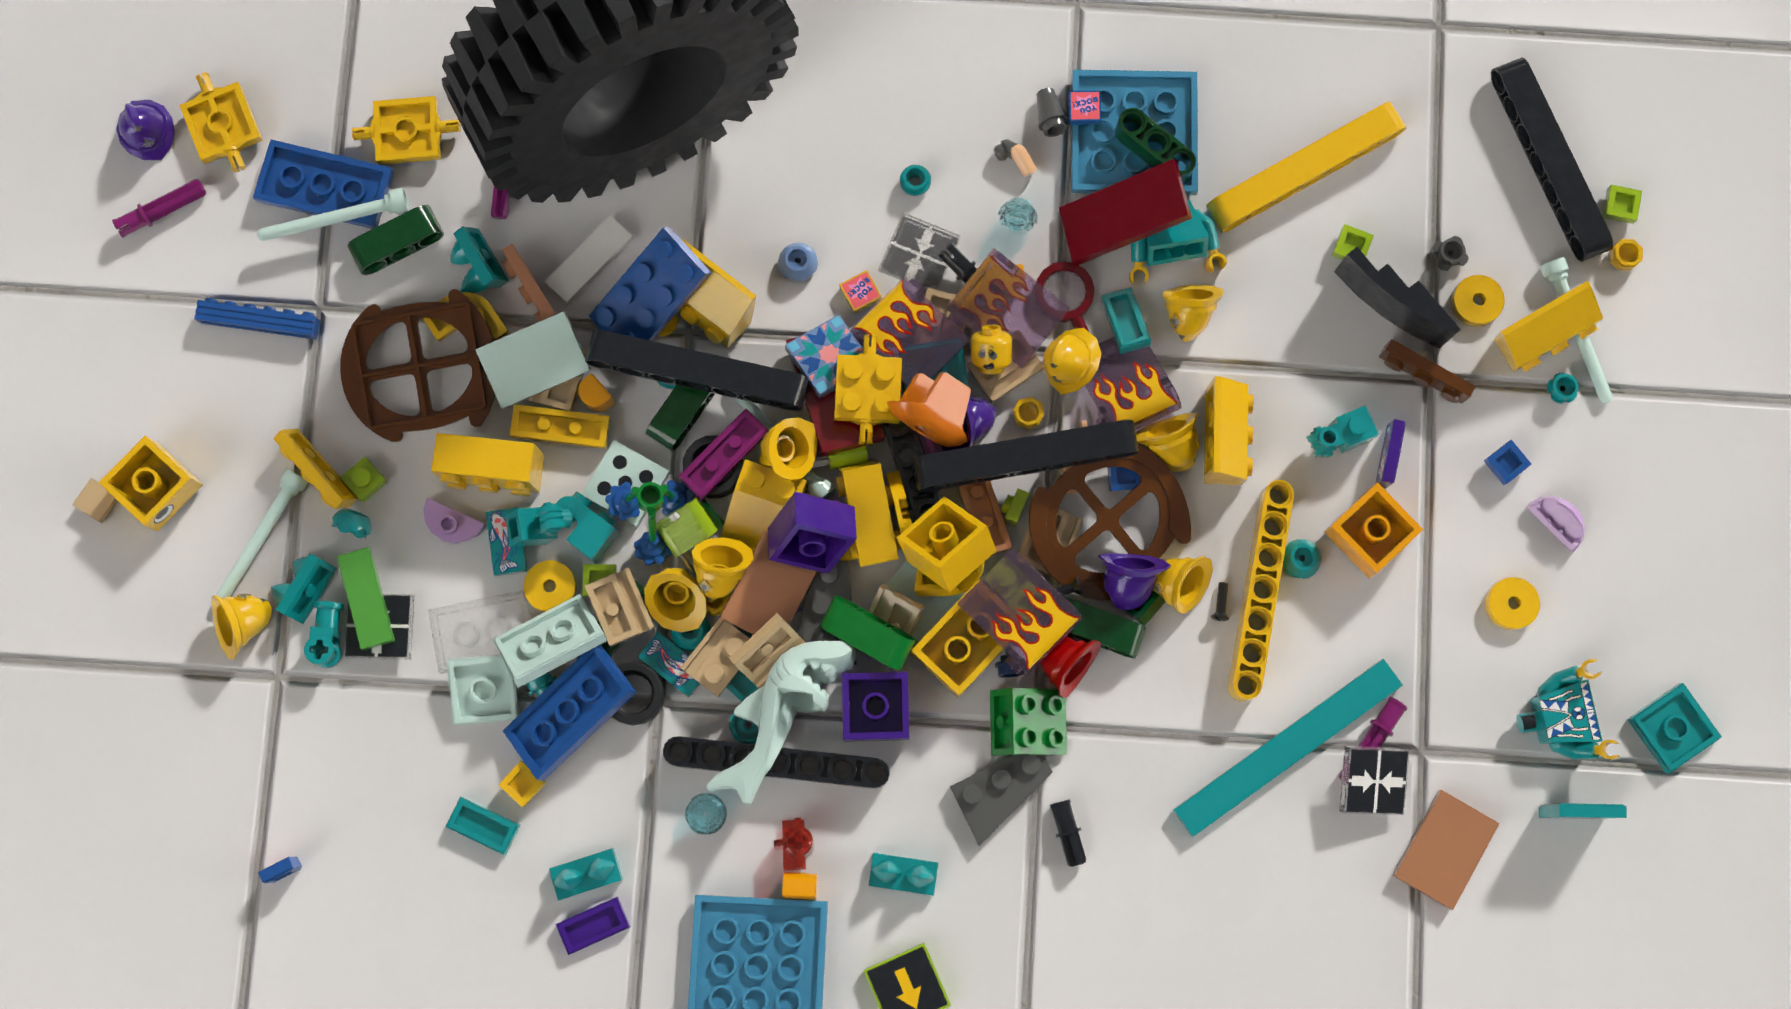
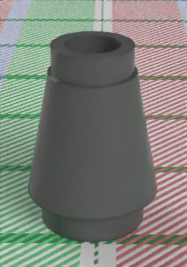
M1053 88L1041 89L1036 94L1039 129L1047 137L1059 136L1067 131L1069 118L1055 94V90Z

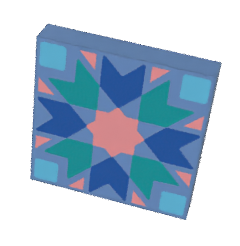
M840 315L831 318L785 344L786 352L802 375L809 378L808 383L819 399L836 389L837 354L858 355L863 353L862 346Z

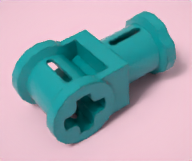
M316 601L314 602V608L317 609L315 627H310L309 640L305 644L304 654L311 663L323 668H332L340 662L342 657V649L340 647L341 632L338 631L340 611L344 610V604ZM325 647H327L328 653H323L319 656V650H325Z

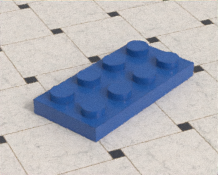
M270 139L253 199L256 202L318 215L384 199V195L388 194L394 171L391 167ZM382 212L344 221V223L373 229L379 225Z
M670 226L663 227L590 313L589 317L600 330L653 341L709 277L711 271Z
M600 644L583 653L503 730V733L536 780L544 781L637 692Z

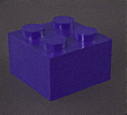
M794 492L768 527L769 560L829 574L857 539L855 506L811 496L806 493Z
M908 672L842 673L844 742L910 739Z

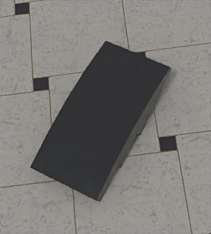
M1358 247L1349 252L1334 271L1361 300L1382 317L1408 334L1439 349L1461 330L1419 280L1411 287H1408L1389 264H1386L1378 271Z

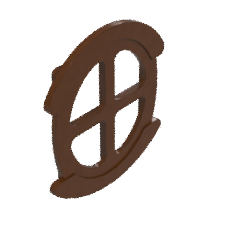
M457 289L449 291V303L418 302L397 306L382 311L380 306L372 304L351 325L344 341L340 360L343 391L351 409L359 420L380 437L391 442H400L403 438V432L431 430L458 422L468 416L472 426L481 427L489 415L495 399V393L476 349L495 340L488 323L479 309L467 296ZM422 318H433L452 325L465 337L468 344L467 350L463 353L426 359L422 350L418 326L419 321ZM403 322L407 329L411 352L410 361L394 366L369 369L367 366V356L375 340L391 326ZM469 364L472 368V377L464 393L447 408L435 411L431 403L427 379L428 373L432 370ZM413 375L416 382L420 412L415 416L393 412L374 397L371 391V384L377 380Z
M1139 443V453L1136 455L1070 467L1048 490L1041 486L1033 491L1029 507L1028 524L1034 551L1048 574L1061 586L1073 583L1075 576L1081 581L1079 586L1083 587V594L1074 592L1075 594L1090 599L1111 601L1104 588V575L1106 574L1104 572H1092L1082 569L1075 562L1076 555L1103 531H1109L1128 554L1152 556L1155 558H1160L1175 538L1181 544H1187L1191 540L1189 509L1177 479L1157 455ZM1121 467L1134 471L1140 477L1139 485L1111 509L1106 508L1085 482V477L1088 473L1101 468ZM1070 489H1075L1096 514L1097 520L1069 546L1063 547L1059 543L1056 534L1057 513L1065 494ZM1150 492L1155 495L1158 501L1159 521L1152 542L1147 549L1141 550L1120 526L1119 518Z

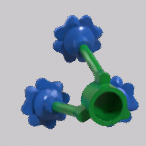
M669 480L667 485L663 484L661 486L655 482H647L641 485L640 488L635 486L632 489L629 482H625L621 486H612L610 488L611 494L605 498L606 503L609 505V514L611 516L618 515L621 521H625L629 517H638L640 515L639 509L648 513L649 532H644L642 537L634 542V548L636 549L635 557L643 560L647 566L652 564L662 565L665 558L671 556L672 552L658 531H656V512L663 508V515L668 516L691 501L694 493L688 490V487L682 482L677 483L673 480Z

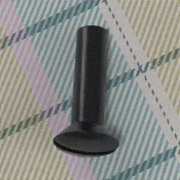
M1075 576L1073 583L1049 590V592L1056 599L1074 592L1082 595L1083 587L1079 586L1081 581Z
M1219 582L1216 612L1210 616L1215 621H1228L1230 619L1225 613L1228 583Z

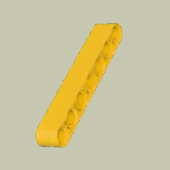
M1390 101L1218 195L1206 207L1221 232H1228L1403 133L1407 127Z
M1284 480L1272 481L1261 492L1228 681L1230 696L1239 702H1246L1256 698L1261 693L1294 500V490ZM1270 490H1279L1284 496V502L1282 504L1274 503L1270 498ZM1271 520L1278 525V535H1270L1266 532L1264 528L1265 521ZM1260 552H1268L1272 555L1274 562L1272 567H1266L1261 564L1259 560ZM1255 583H1262L1267 587L1268 596L1266 599H1261L1255 595ZM1251 614L1261 617L1263 621L1261 630L1256 631L1250 627L1248 618ZM1245 646H1251L1256 649L1258 658L1255 663L1248 662L1244 658L1243 649ZM1240 678H1247L1251 681L1252 692L1249 695L1242 694L1239 691L1237 683Z

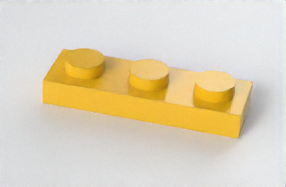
M514 404L509 436L517 439L606 449L611 418L606 415Z
M284 429L276 434L273 439L280 446L279 449L282 455L295 463L301 470V476L317 488L321 493L322 500L328 506L334 509L351 507L358 500V497L299 429Z

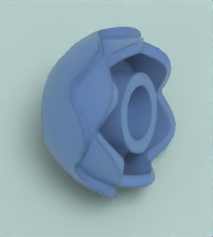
M789 244L779 255L780 271L785 278L802 282L807 280L817 270L818 260L816 253L807 244ZM800 259L801 262L797 264L795 263V260Z

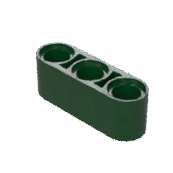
M1137 108L1125 109L1120 114L1115 129L1116 138L1120 143L1152 168L1172 159L1183 162L1187 166V170L1180 171L1183 183L1189 180L1196 166L1195 154ZM1133 122L1137 125L1138 130L1128 131L1123 124ZM1152 141L1158 142L1163 149L1161 151H1154L1150 149L1148 143Z
M421 205L357 236L348 243L347 247L362 275H370L434 244L444 236V232L429 205Z
M676 385L647 427L646 435L672 452L675 451L715 394Z
M1065 596L1056 599V603L1062 610L1080 617L1064 633L1065 635L1087 643L1093 640L1101 642L1100 648L1136 659L1146 631L1145 626Z

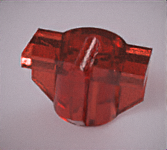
M802 818L782 821L783 839L774 840V849L783 850V870H806V859L814 850L812 834L805 828V820H802Z

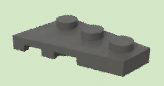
M839 560L829 574L816 572L808 589L797 632L806 643L813 641H843L821 628L820 623L834 596H839L852 602L849 562Z
M1012 755L950 786L978 846L1053 773L1044 755Z

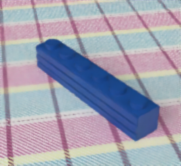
M205 298V301H197L194 319L200 324L317 340L320 320L315 314L310 312L295 314V311L290 309H283V312L276 311L273 307L264 306L263 309L256 308L253 304L247 303L244 306H238L237 303L232 301L217 303V300Z

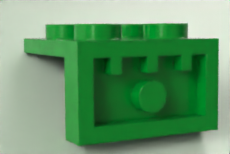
M1005 688L990 690L991 756L1020 754L1066 755V698L1060 696L1057 689Z

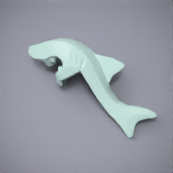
M813 641L790 648L782 654L771 668L765 685L748 696L735 708L733 713L735 716L752 721L758 726V737L753 751L740 763L717 774L707 784V790L715 791L732 788L738 792L743 804L750 805L764 776L771 769L784 745L797 712L822 711L823 713L830 706L828 703L829 694L824 689L820 690L822 682L825 685L834 683L842 673L852 668L856 660L855 647L844 641Z

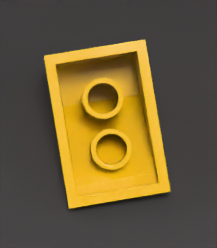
M745 459L720 538L724 537L742 541L753 552L763 531H768V527L793 493H806L808 488L807 480H786L775 474L772 468Z

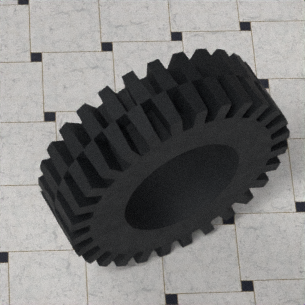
M493 0L496 8L474 6L465 17L471 30L454 33L450 41L454 54L444 56L442 68L447 77L441 79L443 88L448 96L447 98L488 179H491L495 188L500 192L506 189L510 197L518 200L527 194L531 202L543 203L553 194L558 203L571 202L581 188L587 198L601 196L612 179H614L620 190L630 187L635 183L637 171L646 167L652 177L667 171L664 159L678 153L686 161L697 155L698 152L693 143L704 137L712 142H717L724 137L727 132L722 122L724 120L743 122L753 113L747 101L766 100L773 92L769 81L784 77L788 70L784 59L795 56L797 46L793 38L799 36V28L794 21L796 18L786 0Z

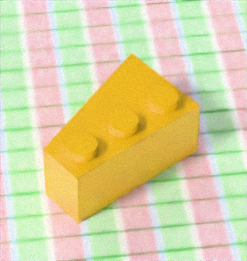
M876 459L868 460L866 463L839 468L840 477H836L839 497L844 496L847 505L855 506L857 539L849 547L851 559H858L860 567L898 560L899 557L881 464Z

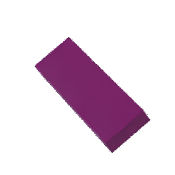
M745 408L678 476V479L702 501L761 442L769 430Z

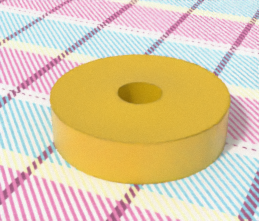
M1472 275L1463 279L1455 287L1451 296V307L1455 316L1464 324L1473 327L1490 324L1501 314L1505 303L1504 293L1500 285L1485 275ZM1473 297L1481 298L1482 305H1476Z
M554 560L542 561L528 571L524 580V593L528 602L533 607L546 612L575 597L577 581L573 572L563 563ZM549 581H554L556 584V588L552 592H546L545 585Z
M1510 577L1500 580L1491 586L1486 594L1485 609L1491 621L1497 626L1507 630H1517L1530 625L1536 619L1540 610V598L1536 589L1528 581L1517 577ZM1509 598H1513L1517 602L1516 609L1509 607Z

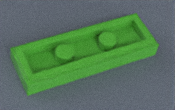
M366 547L337 556L361 650L394 642L395 638L371 548Z

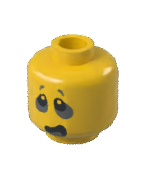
M984 325L982 326V331L974 333L971 337V363L979 368L978 371L980 373L999 374L1004 372V368L1008 367L1012 362V336L1005 331H1001V326Z

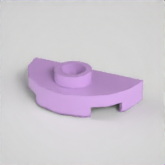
M1553 496L1540 497L1529 503L1527 508L1574 553L1583 541L1585 533L1584 520L1577 508L1565 499Z
M429 498L426 499L424 506L425 522L430 531L445 542L459 544L460 542L469 541L479 536L487 526Z

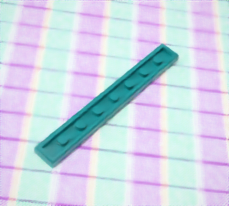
M1381 659L1173 809L1174 813L1189 834L1194 837L1402 687L1403 684L1386 661Z

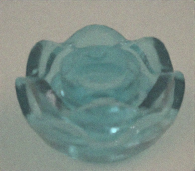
M1013 198L1006 201L998 212L1001 225L1008 226L1013 232L1021 230L1030 231L1034 223L1037 224L1038 216L1036 209L1028 200L1022 198Z
M698 794L694 796L685 810L686 821L690 828L698 834H713L723 826L727 816L724 803L714 794ZM704 811L709 812L708 817L703 816Z

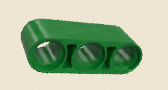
M839 596L833 597L820 623V627L896 670L902 669L916 641L915 638Z

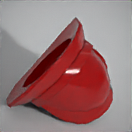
M1063 635L1039 659L1041 669L1045 676L1050 679L1051 683L1057 687L1060 696L1067 698L1077 687L1098 655L1101 642L1095 640L1088 643L1075 641Z

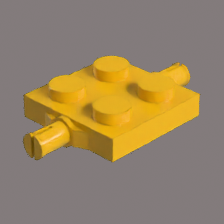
M201 73L202 77L198 74L196 75V80L202 93L193 100L180 104L179 107L200 160L207 164L221 157H228L233 172H240L239 168L243 171L246 166L240 152L248 146L263 141V138L242 86L237 81L225 87L214 88L209 73Z
M436 96L373 101L371 125L369 127H352V138L354 141L372 139L375 145V161L378 165L441 160L440 141L442 133L461 132V124L458 119L441 121L438 114V100Z
M870 334L863 336V353L858 355L837 354L834 420L851 421L860 425L859 444H865V432H867L866 445L873 444V426L881 423L899 424L900 420L893 416L887 402L900 400L902 358L883 357L876 354V335H871V347H869Z

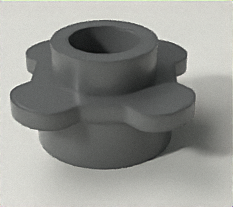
M1453 236L1444 242L1436 241L1432 246V251L1437 254L1439 259L1438 267L1443 271H1448L1455 265L1464 266L1468 262L1469 258L1466 254L1465 245L1458 236ZM1448 251H1452L1453 256H1449Z

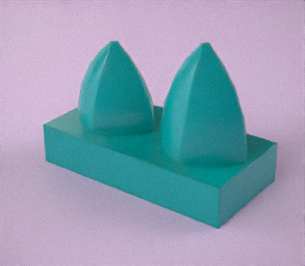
M462 226L453 233L457 241L452 248L450 262L457 265L469 263L472 265L464 277L460 292L478 293L489 287L501 288L509 281L478 228Z
M311 553L308 557L292 561L295 578L291 584L283 583L271 587L272 596L277 604L275 610L304 624L314 608V602L318 601L337 570L333 565Z
M614 848L549 868L558 901L623 880Z
M873 853L868 886L934 896L939 862Z

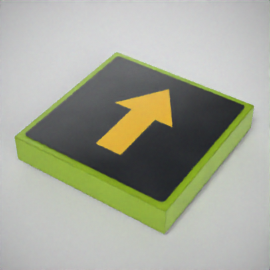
M925 943L863 970L880 1009H944L951 1006Z

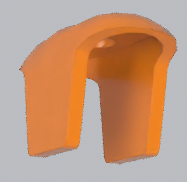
M941 372L933 381L923 373H917L899 401L887 402L888 408L895 418L932 442L949 448L961 446L967 442V436L963 431V422L971 389L950 374Z

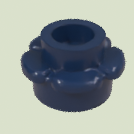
M1006 654L1000 656V661L995 663V668H998L999 677H1019L1024 675V666L1027 662L1020 660L1019 654Z

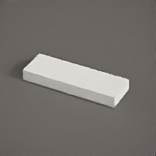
M609 215L544 281L545 284L569 305L634 239L633 235Z

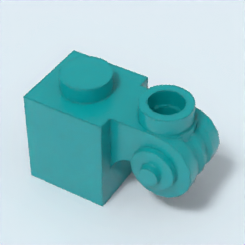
M1365 405L1336 417L1328 425L1329 427L1321 428V426L1313 428L1314 431L1310 432L1311 435L1306 438L1311 443V448L1314 449L1315 458H1328L1334 455L1333 451L1337 450V447H1339L1341 454L1371 442L1379 433Z
M576 491L573 496L560 498L556 504L562 505L563 509L571 511L572 523L577 521L576 528L566 540L596 564L620 534L614 528L617 522L604 511L597 515L588 507L591 505V502Z
M551 502L543 503L542 507L519 508L505 515L509 547L546 545L557 539L558 533L561 530L570 528L572 525L571 511L563 509L562 505L551 504Z

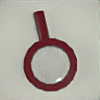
M1062 261L1051 264L1037 278L1034 291L1036 305L1050 319L1059 322L1071 321L1074 329L1085 328L1089 332L1083 315L1090 308L1094 298L1095 288L1091 276L1086 269L1079 265L1076 266L1072 262Z

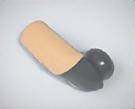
M1006 139L994 147L993 151L999 161L1006 160L1008 157L1013 159L1023 177L1037 170L1024 146Z

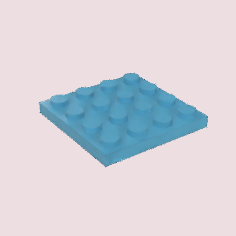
M1073 69L1072 91H1100L1101 124L1072 125L1071 193L1092 194L1152 168L1116 138L1115 129L1120 114L1125 109L1137 108L1195 154L1196 166L1189 180L1183 183L1186 195H1197V72ZM1133 122L1123 124L1128 131L1138 130L1137 125ZM1152 141L1148 143L1150 149L1154 151H1161L1163 149L1158 142ZM1176 161L1179 171L1187 170V166L1183 162Z
M695 895L688 1009H822L828 901Z

